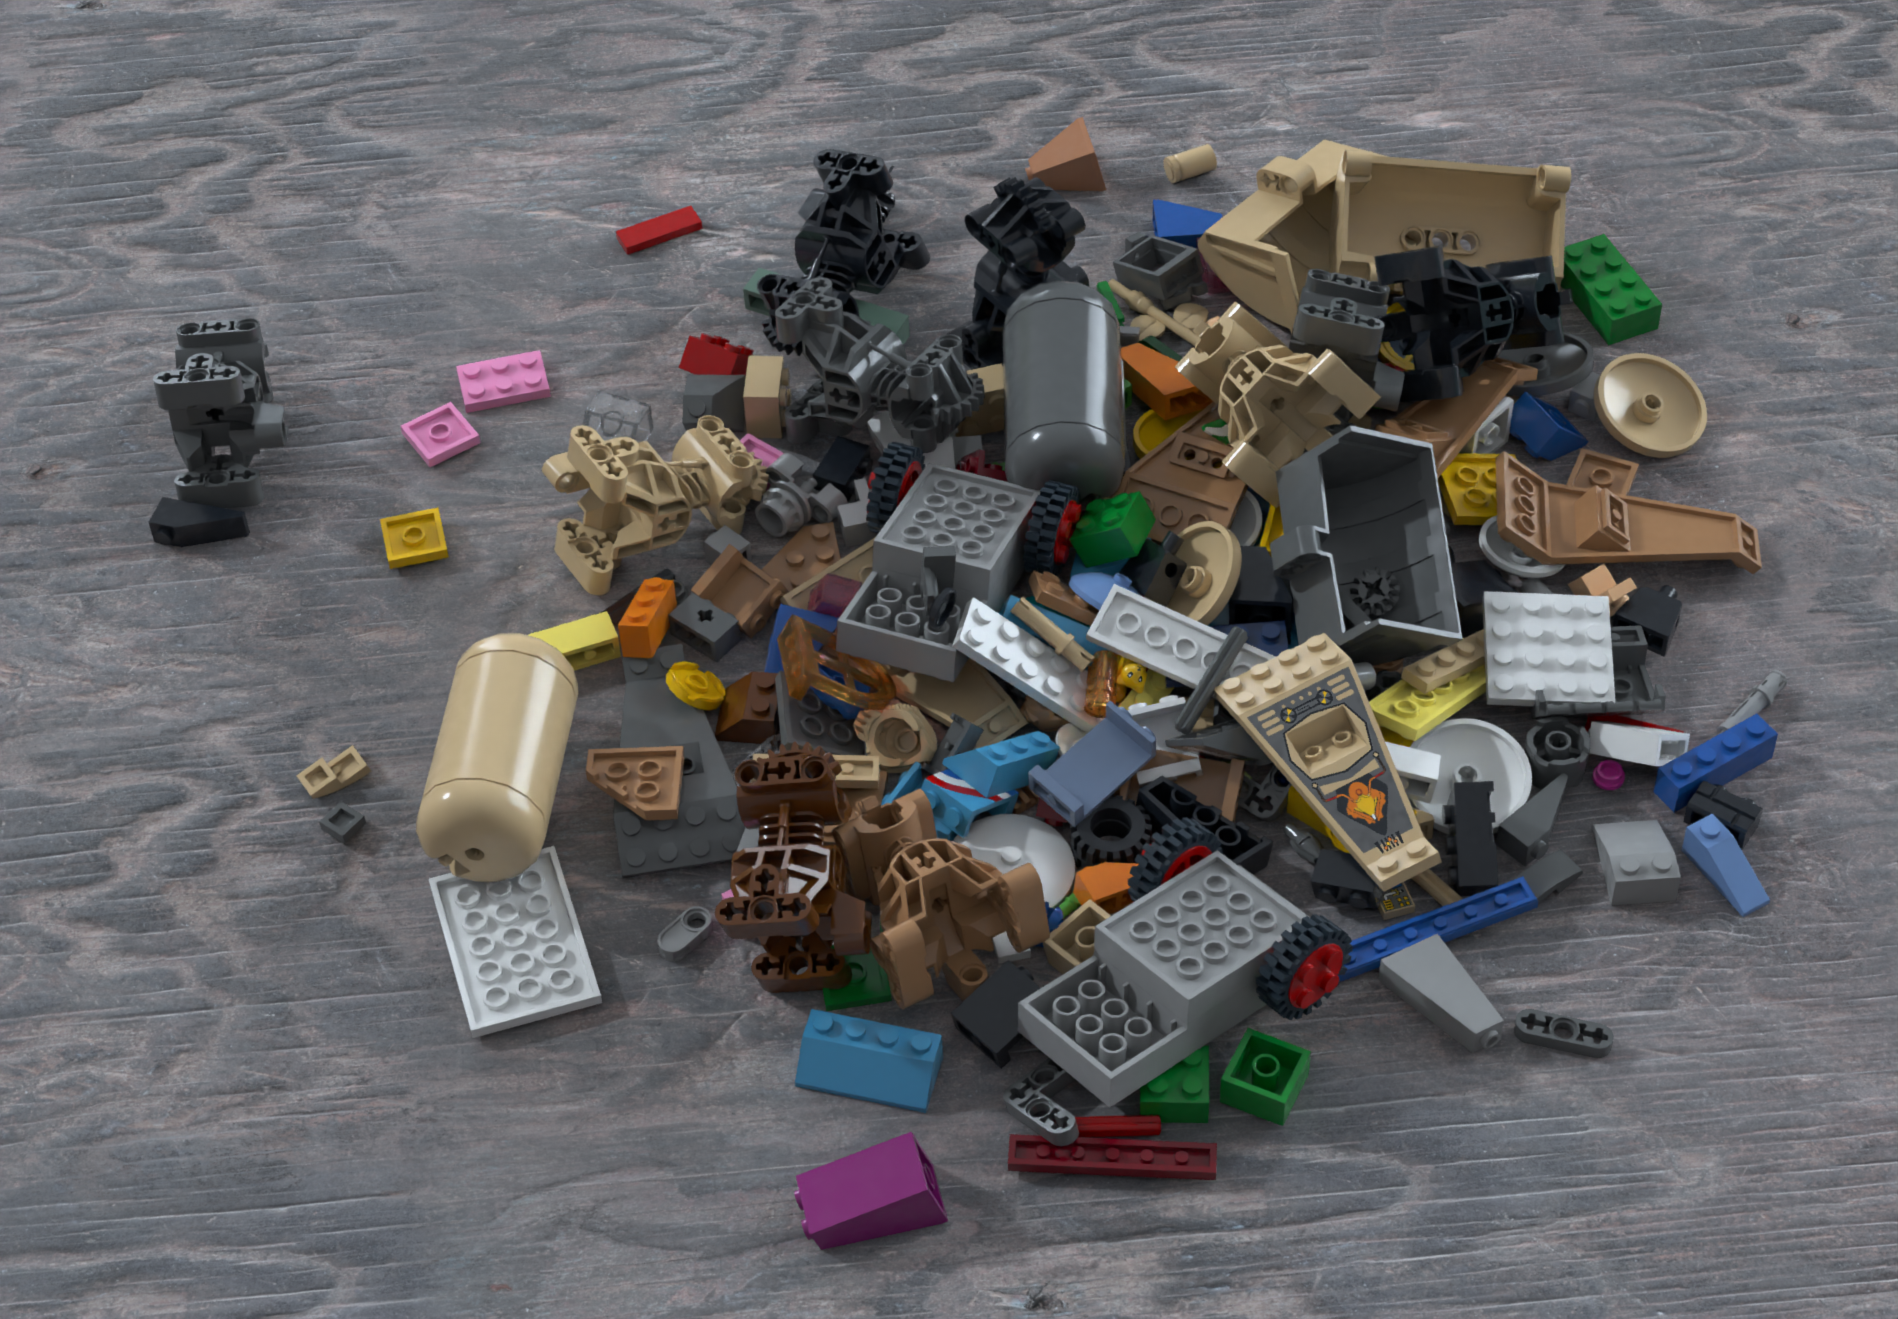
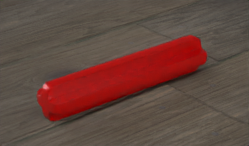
M1159 1115L1075 1117L1079 1130L1078 1137L1159 1135L1161 1133V1118Z

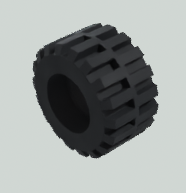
M1116 795L1115 798H1108L1076 827L1071 825V851L1076 867H1081L1082 870L1085 867L1095 866L1104 862L1138 864L1134 860L1138 854L1141 855L1144 850L1142 847L1146 842L1151 844V819L1148 814H1145V809L1141 805L1135 806V801L1130 798L1126 801L1123 800V796ZM1104 836H1117L1122 839L1105 841L1100 838Z

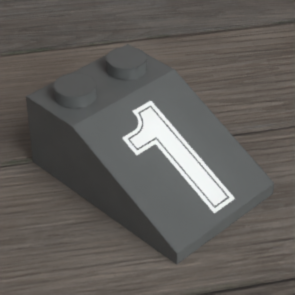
M1236 719L1165 740L1166 747L1224 762L1232 761L1233 758L1244 760L1245 765L1255 762L1256 765L1272 763Z

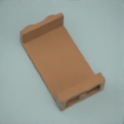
M1156 750V756L1139 771L1198 757ZM1199 758L1203 775L1196 776L1195 772L1178 776L1177 780L1173 781L1197 796L1196 800L1203 805L1210 807L1213 805L1222 810V816L1235 823L1246 768L1244 760L1232 758L1231 763ZM1137 773L1115 792L1114 797L1116 795L1123 796V800L1126 801L1130 798L1135 801L1136 805L1140 789Z

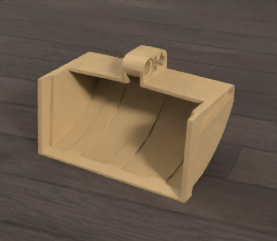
M1323 140L1298 160L1284 156L1275 157L1258 170L1256 175L1258 190L1208 228L1198 240L1200 253L1219 279L1250 308L1269 320L1289 328L1291 334L1308 271L1311 269H1322L1330 273L1329 231L1336 176L1342 155L1345 150H1366ZM1373 153V156H1384L1381 154ZM1405 236V241L1409 246H1416V241L1412 236Z

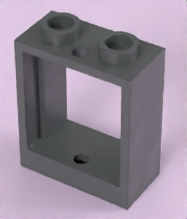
M1154 235L1149 236L1113 261L1119 283L1128 289L1141 291L1146 295L1164 301L1204 273L1198 249ZM1156 264L1163 265L1155 272L1149 271Z

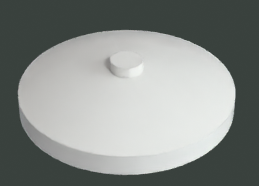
M1468 718L1446 720L1414 741L1410 748L1441 755L1438 781L1430 804L1409 799L1413 808L1433 815L1435 819L1434 828L1438 831L1449 834V825L1443 824L1442 806L1447 805L1454 782L1493 781L1494 791L1490 795L1491 812H1495V823H1492L1493 834L1498 832L1500 823L1528 802L1532 786V771L1528 757L1521 745L1509 733L1496 725Z
M1018 814L992 815L971 823L967 837L962 838L957 835L953 842L968 847L971 850L972 858L993 865L1002 874L1023 864L1031 863L1041 879L1044 901L1049 902V907L1056 908L1062 904L1072 891L1075 878V860L1071 848L1059 832L1038 819Z

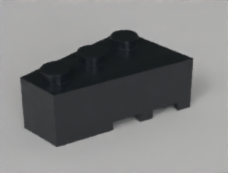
M1493 781L1454 782L1447 805L1442 806L1443 824L1449 825V836H1445L1446 855H1451L1452 866L1448 867L1449 886H1454L1455 892L1460 896H1472L1498 886L1497 845L1494 843L1492 823H1495V812H1491L1490 795L1494 791Z

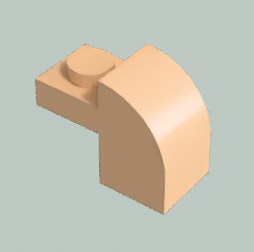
M1605 564L1598 566L1568 584L1574 595L1609 596L1610 617L1629 600L1627 593L1637 588L1631 577L1616 584Z

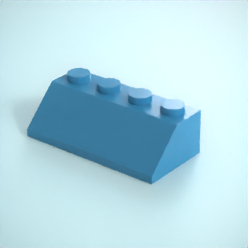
M811 1009L802 1036L795 1086L926 1113L943 1060L942 1035Z

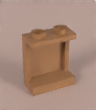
M730 544L691 589L695 595L702 599H708L715 607L725 613L734 615L739 620L738 626L740 631L751 639L764 628L769 617L782 604L780 599L789 593L788 589L779 579L770 577L745 559Z

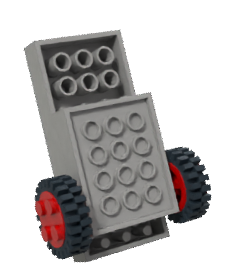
M892 442L883 450V457L880 456L878 460L879 467H875L868 481V488L871 489V492H868L867 499L870 500L866 506V521H868L867 526L870 528V531L878 534L873 541L872 572L837 621L836 651L853 657L876 661L883 665L906 669L910 672L929 675L940 680L954 682L969 659L968 656L952 647L966 603L974 597L995 612H998L1025 569L1027 572L1032 573L1035 570L1041 574L1046 571L1058 577L1070 555V547H1073L1069 539L1076 528V523L1081 514V503H1079L1081 499L1080 491L1076 486L1048 480L1041 490H1035L928 463L925 467V464H923L925 456H923L924 452L921 448ZM955 546L956 562L953 589L956 590L957 597L947 621L940 629L936 630L929 626V616H926L924 598H921L920 592L923 547Z
M1182 818L1181 821L1176 819L1172 821L1171 826L1168 824L1162 827V835L1155 832L1151 836L1154 842L1152 844L1146 842L1142 847L1144 850L1141 855L1138 854L1134 860L1139 865L1131 867L1130 874L1133 877L1128 879V885L1130 886L1128 894L1131 895L1130 898L1134 902L1095 926L1094 955L1018 1002V1032L1109 1108L1265 1005H1268L1288 1020H1292L1293 1017L1300 1019L1303 1013L1306 1016L1312 1013V1005L1316 1008L1321 1006V998L1324 996L1328 999L1332 994L1331 991L1341 982L1339 975H1345L1347 968L1343 965L1350 963L1351 960L1349 953L1352 952V945L1350 944L1352 940L1348 936L1349 934L1323 915L1312 914L1310 918L1241 865H1236L1222 854V848L1219 847L1221 841L1218 837L1192 818Z

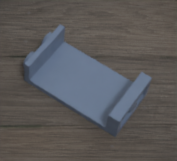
M1109 701L1106 704V717L1047 770L1042 769L1037 764L1028 772L1029 788L1072 826L1076 827L1156 756V737L1148 727H1141L1135 722L1131 714L1124 707H1118L1112 701Z

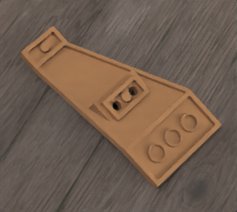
M1214 401L1126 470L1120 488L1117 491L1116 495L1120 493L1141 492L1156 518L1147 538H1151L1158 545L1161 544L1169 530L1178 535L1187 527L1203 521L1217 522L1230 530L1249 487L1224 464L1220 468H1213L1215 463L1222 462L1234 449L1230 443L1226 445L1202 430L1204 424L1221 419L1218 413V405ZM1189 454H1195L1192 460H1186V457Z

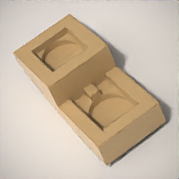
M352 745L330 762L326 763L323 758H320L296 776L310 796L315 799L341 790L372 771Z

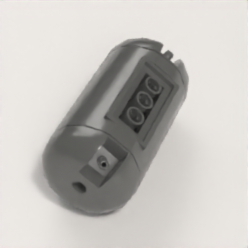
M1069 281L1039 284L1023 292L1007 310L1004 324L1005 474L1009 483L1029 489L1041 490L1048 480L1076 486L1080 491L1081 499L1079 503H1081V513H1084L1090 502L1096 499L1104 500L1105 497H1111L1120 488L1125 468L1127 446L1120 325L1112 303L1096 289L1078 282Z

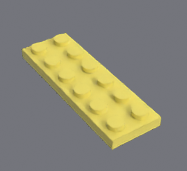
M1485 664L1426 694L1405 680H1400L1369 701L1378 726L1388 728L1405 739L1418 740L1486 692Z

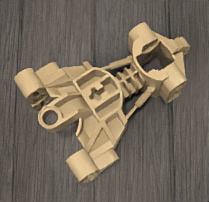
M1235 301L1212 327L1201 320L1193 328L1192 331L1200 340L1195 344V348L1192 347L1177 363L1175 368L1218 405L1220 418L1228 425L1229 443L1234 448L1222 460L1223 464L1272 506L1277 508L1280 502L1275 471L1285 466L1291 459L1295 460L1303 455L1304 448L1309 451L1331 438L1333 435L1324 427L1341 423L1333 414L1342 404L1357 418L1361 419L1381 397L1330 349H1326L1318 359L1308 353H1293L1278 337Z
M706 415L700 417L697 428L689 429L682 435L674 448L672 462H664L647 440L638 443L630 437H618L604 441L593 428L584 425L576 426L570 433L568 452L550 457L542 467V473L558 492L569 494L590 488L577 501V504L584 512L583 524L571 518L561 520L557 526L554 550L588 593L604 595L610 590L613 569L621 565L623 557L676 543L686 532L690 524L692 509H700L717 531L726 525L737 534H740L745 517V506L751 499L761 501L762 494L766 492L769 474H766L767 467L761 466L762 459H754L755 453H748L745 446L729 428H725L723 421L716 416Z

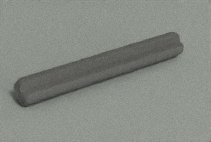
M1237 626L1231 629L1174 724L1177 731L1187 735L1195 726L1212 698L1215 687L1220 685L1248 639L1247 632Z

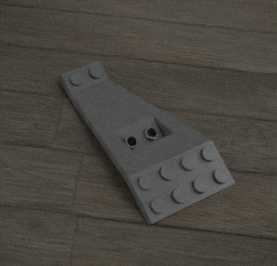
M683 645L658 647L653 658L622 656L626 685L619 748L683 746L684 761H689L693 765L690 770H683L678 819L644 820L614 799L613 817L622 877L628 878L731 862L732 856L737 851L746 828L738 810L736 798L737 785L704 711L690 706L677 698L666 683V674L672 665L685 661Z

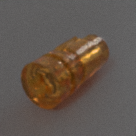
M1101 650L1095 652L1093 663L1091 666H1088L1086 681L1088 687L1084 701V711L1096 718H1105L1106 704L1112 701L1116 705L1117 699L1115 687L1118 675V656L1112 651Z

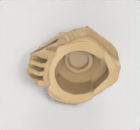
M896 703L895 705H888L885 710L860 711L853 724L858 738L866 743L867 755L880 756V770L888 771V773L909 771L915 761L921 763V767L924 762L929 764L937 750V738L933 727L919 708L913 705L910 706V704Z

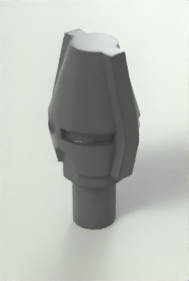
M1288 823L1283 831L1291 839L1290 844L1302 859L1316 864L1321 848L1324 849L1319 839L1309 832L1299 830L1293 823Z

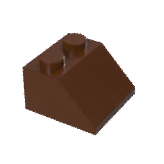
M752 671L725 688V696L721 703L715 730L717 741L776 745L780 728L775 683L778 673Z

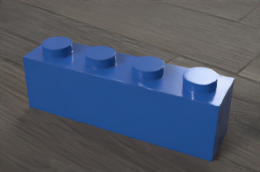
M1755 714L1659 767L1653 792L1675 813L1687 806L1703 780L1711 784L1723 786L1771 759L1778 733L1758 714Z

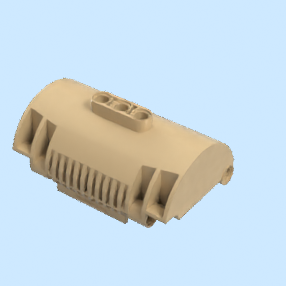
M1345 150L1336 176L1329 231L1330 273L1336 272L1378 282L1374 256L1433 247L1432 239L1436 237L1443 242L1444 260L1455 259L1469 267L1480 266L1486 268L1485 265L1552 256L1558 290H1560L1564 271L1566 192H1568L1571 184L1570 167L1552 165L1527 168L1373 156L1372 151ZM1405 236H1412L1416 241V246H1409L1405 241ZM1460 240L1469 242L1471 250H1464L1460 246ZM1402 283L1387 285L1390 288L1389 294L1403 295Z

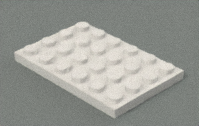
M554 846L542 849L534 864L517 877L504 881L476 882L456 877L452 873L429 878L430 888L472 1038L602 1003L600 990Z

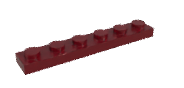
M1010 1134L1008 1171L1216 1180L1217 1143L1078 1137L1069 1145L1056 1146L1040 1135Z

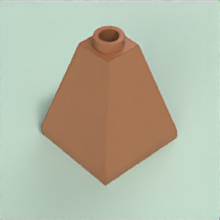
M1083 117L1076 119L1028 159L1030 167L1025 168L1028 179L1039 178L1046 187L1049 186L1053 190L1106 191Z

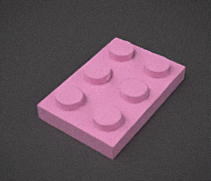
M540 350L456 366L466 413L551 397Z

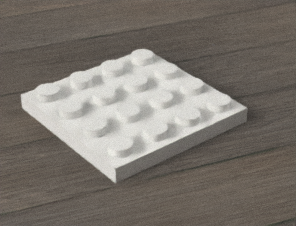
M1484 591L1482 603L1487 705L1534 706L1536 690H1543L1546 704H1592L1593 702L1613 701L1615 703L1609 596Z

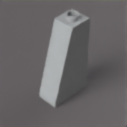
M1438 934L1381 959L1379 970L1380 982L1470 1052L1474 1053L1482 1048H1491L1501 1040L1503 1018Z

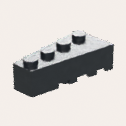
M1163 775L1139 789L1135 806L1141 805L1145 809V814H1148L1151 819L1150 825H1152L1151 831L1153 833L1157 832L1162 835V827L1168 824L1171 826L1172 821L1176 819L1181 821L1182 818H1192L1218 837L1221 841L1219 847L1222 848V854L1236 865H1241L1253 875L1267 867L1274 842L1266 836L1262 838L1257 837L1249 832V826L1240 821L1237 824L1222 816V810L1213 805L1211 807L1203 805L1196 800L1197 796Z

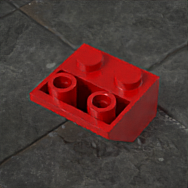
M701 333L700 337L689 335L678 368L696 375L746 376L748 357L754 356V350L742 345L730 344V340L716 335L714 337L705 333Z

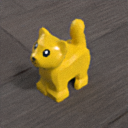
M1118 654L1113 672V678L1116 681L1114 700L1117 703H1121L1126 697L1127 688H1132L1139 694L1143 692L1144 684L1147 680V673L1145 671L1147 667Z

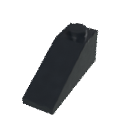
M162 497L148 522L154 542L177 547L247 537L250 533L245 512Z

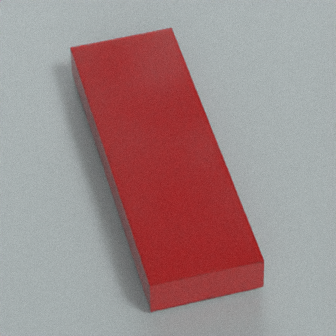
M690 205L616 231V238L626 254L629 255L703 229L701 219Z

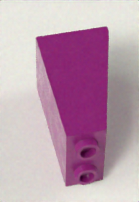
M912 1131L796 1175L798 1190L794 1191V1195L800 1210H804L806 1218L801 1220L802 1228L807 1239H813L821 1250L948 1222L933 1163Z

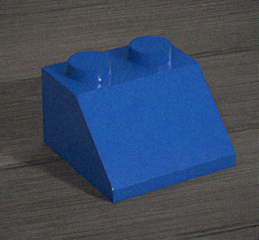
M1524 392L1513 405L1509 432L1518 440H1523L1527 444L1524 447L1526 451L1537 459L1541 456L1552 461L1584 447L1589 442L1556 406L1536 396Z

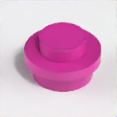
M1605 760L1594 768L1592 778L1598 787L1604 790H1616L1623 785L1625 773L1618 762Z

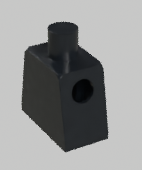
M1170 530L1160 545L1147 538L1138 555L1131 557L1119 573L1128 577L1132 581L1131 586L1142 595L1167 607L1187 568V563L1175 556L1184 539Z
M1669 585L1662 586L1659 591L1649 587H1641L1616 611L1613 627L1641 626L1648 644L1647 650L1665 657L1677 629L1682 609L1681 601L1676 599L1678 596L1677 591Z

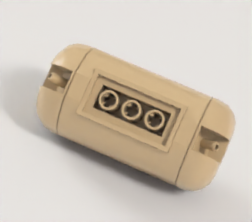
M520 633L496 634L474 643L462 654L458 661L416 820V832L426 855L434 859L439 857L438 862L445 867L450 865V871L456 877L476 882L504 881L523 873L537 861L541 853L578 697V683L574 669L569 661L557 648L540 638Z

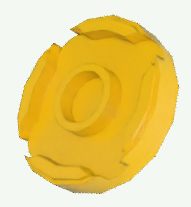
M682 661L674 663L666 674V683L677 698L690 706L702 710H714L721 705L725 696V688L712 672L707 670L704 673L698 670L700 667L698 664Z

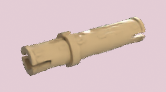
M1022 597L1019 600L1020 602H1017L1010 612L1055 648L1054 652L1058 656L1062 654L1083 672L1094 660L1095 656L1080 646L1074 640L1075 636L1071 633L1067 635L1029 603L1025 597Z

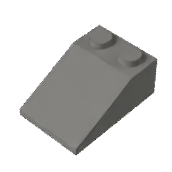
M1657 820L1593 824V833L1611 906L1676 901L1681 875L1675 852Z

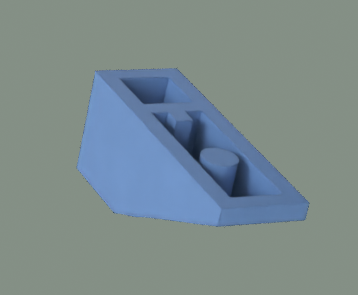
M1713 814L1686 827L1681 851L1742 917L1769 904L1770 899L1734 836Z

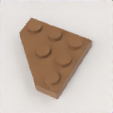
M833 522L803 526L761 570L773 579H779L790 592L841 559Z
M683 746L588 749L586 763L587 780L644 820L678 819L685 756Z

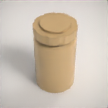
M1209 144L1168 156L1164 159V170L1171 183L1213 171L1217 168L1216 156Z

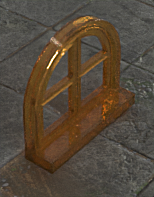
M794 614L791 615L777 638L790 697L801 701L811 686L863 709L884 710L890 705L896 695V686L890 675L878 662L861 657H853L838 651L839 661L815 651L812 639L836 650L837 635ZM848 658L861 666L869 675L850 667ZM817 662L843 674L846 686L821 675ZM854 680L878 690V692L865 693L857 691Z

